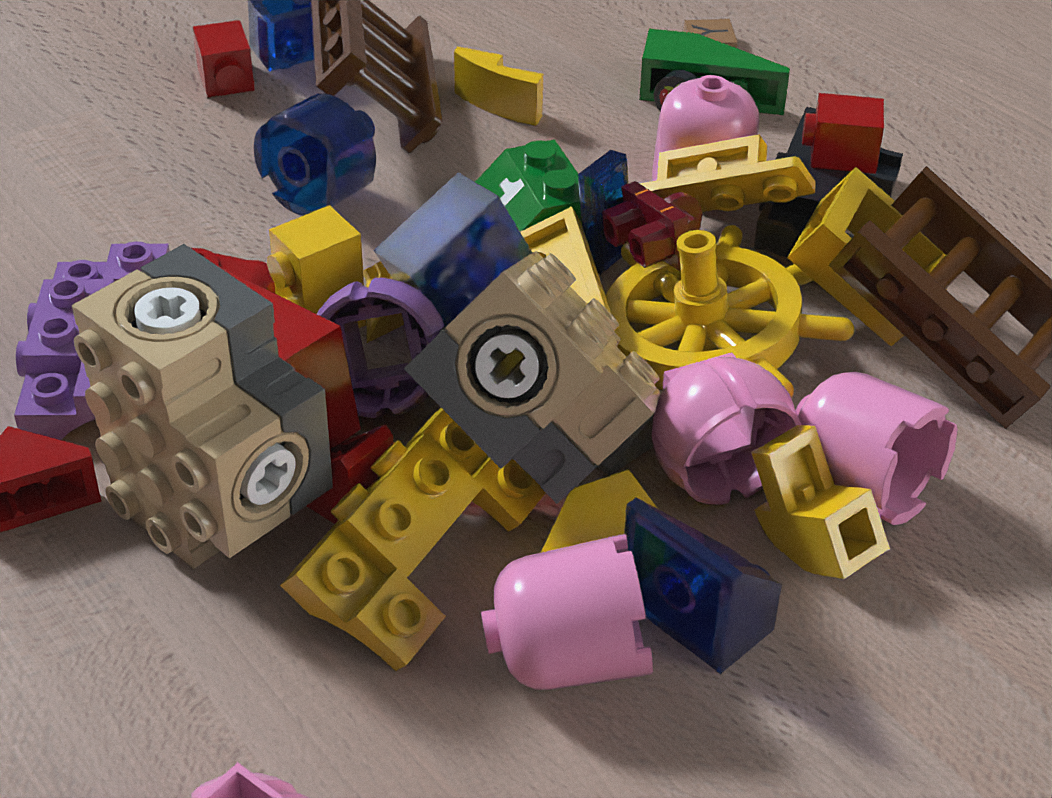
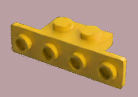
M760 134L659 152L657 180L639 184L662 199L678 192L690 194L701 204L702 211L706 212L718 209L734 211L740 209L743 205L767 201L788 202L798 196L814 194L816 182L799 157L793 156L766 161L767 144ZM621 187L610 188L611 193L606 196L604 202H602V193L599 190L600 203H598V194L595 191L596 206L598 208L602 206L601 212L623 203ZM607 189L605 192L603 190V195L608 193L609 189Z

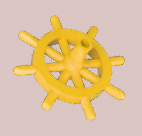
M728 225L722 230L717 245L715 236L708 231L693 230L682 234L677 240L681 272L664 260L644 268L634 261L630 253L629 242L624 244L621 248V256L631 267L614 281L606 294L611 314L619 323V326L614 330L621 338L617 348L626 357L633 351L640 355L658 375L659 380L654 385L659 390H663L665 371L732 352L736 358L756 363L771 372L782 383L792 398L794 394L792 383L777 369L793 354L800 338L846 341L853 336L854 325L851 320L844 317L802 314L800 286L813 281V279L795 264L785 268L766 255L740 248L743 234L741 229L735 225ZM727 286L739 288L727 293ZM662 295L670 303L652 300ZM767 301L776 312L750 310V308ZM630 322L654 324V326L636 333L631 327ZM737 332L755 333L756 335L745 341ZM678 340L680 342L678 350L664 348Z

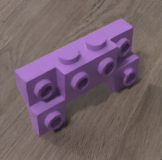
M139 241L126 244H111L107 262H91L89 260L58 262L53 279L43 280L37 303H30L28 307V335L26 341H19L16 348L17 372L20 377H25L14 414L18 429L61 440L70 431L84 423L96 420L85 398V390L90 387L89 378L86 376L85 366L74 346V338L79 335V329L75 323L72 305L137 269L141 271L140 267L170 252L169 244H147Z

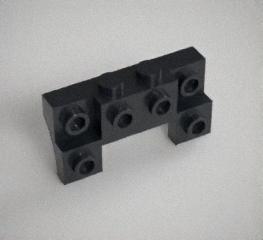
M806 107L787 153L778 152L776 159L793 156L799 157L816 182L815 193L798 196L788 202L767 201L759 203V212L761 213L757 220L754 241L755 249L788 257L820 201L851 172L811 168L812 146L802 145L805 113L816 114V108ZM880 148L876 174L863 173L890 197L900 172L903 153Z

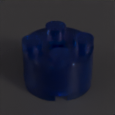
M315 94L274 115L267 123L260 126L254 138L256 167L261 178L269 175L277 188V191L271 194L282 206L291 212L304 216L329 205L333 207L373 182L376 169V150L372 139L375 135V125L367 113L362 110L355 111L342 99L329 94Z

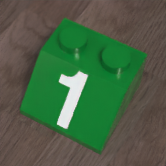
M555 139L549 141L537 140L523 146L505 149L455 203V212L478 252L570 207L574 209L581 221L584 233L588 230L585 236L588 234L586 239L588 238L587 242H589L588 245L591 251L590 222L594 219V196L591 193L592 212L586 211L584 213L581 187L582 178ZM583 183L584 209L586 210L591 205L590 190ZM586 192H588V194H589V196H588L587 198H585V193H586ZM586 213H589V215H590L589 221H588V215H586V216H587L586 219H585V217H584V215H585ZM594 221L591 223L592 240H593V224H594Z

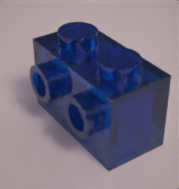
M248 0L249 44L269 72L278 69H288L293 65L315 60L311 0Z

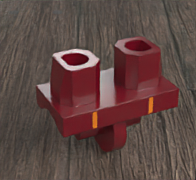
M636 181L621 186L623 203L603 210L601 213L606 240L615 247L629 242L630 253L634 261L644 268L664 260L681 272L677 240L686 232L700 230L703 212L701 204L693 196L684 192L673 193L662 199Z

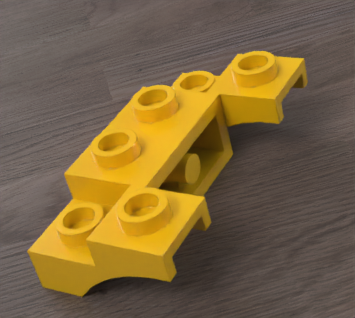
M442 408L434 413L406 446L397 440L374 462L370 469L378 477L367 489L358 483L335 505L331 513L338 521L280 585L310 615L325 620L346 631L369 647L395 671L405 667L446 617L407 577L471 501L495 518L509 532L524 521L546 493L513 458L500 469Z

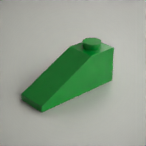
M649 28L642 56L639 100L655 102L654 90L658 82L672 71L685 70L694 74L697 78L707 75L720 76L746 90L755 101L759 113L784 115L790 74L789 67L697 33Z

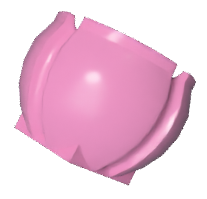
M731 352L664 372L663 391L658 399L653 415L652 443L655 455L669 479L686 490L692 498L705 504H728L732 490L740 491L747 498L763 489L751 452L796 425H801L795 413L790 394L782 383L771 372L760 365L736 358Z

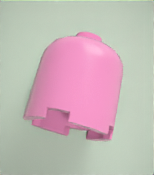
M707 75L686 81L675 87L666 96L659 115L652 180H657L659 152L757 135L759 132V112L751 95L741 86L715 75Z
M848 372L831 376L822 382L811 394L805 396L795 411L801 425L816 427L834 485L871 489L880 519L893 526L906 523L921 512L926 502L917 497L925 488L931 475L940 480L944 478L955 450L957 424L946 420L945 415L949 412L946 406L868 374Z
M626 534L525 556L510 562L500 572L494 585L495 609L481 612L488 653L492 654L503 651L509 672L520 684L534 690H552L640 677L653 673L651 648L644 647L638 620L646 619L633 554L632 551L627 552Z

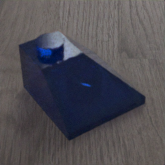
M636 497L626 504L624 534L627 537V552L632 551L646 618L719 674H722L774 630L782 584L772 578L764 568L752 564L730 547Z

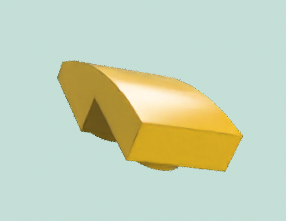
M456 47L454 50L455 94L474 106L492 114L537 126L543 116L544 74L503 66V55Z

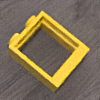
M855 167L820 201L787 258L888 345L893 346L904 335L828 266L852 239L845 232L846 229L855 235L870 220L885 233L902 217L891 206L894 200ZM921 232L902 249L927 273L946 256Z

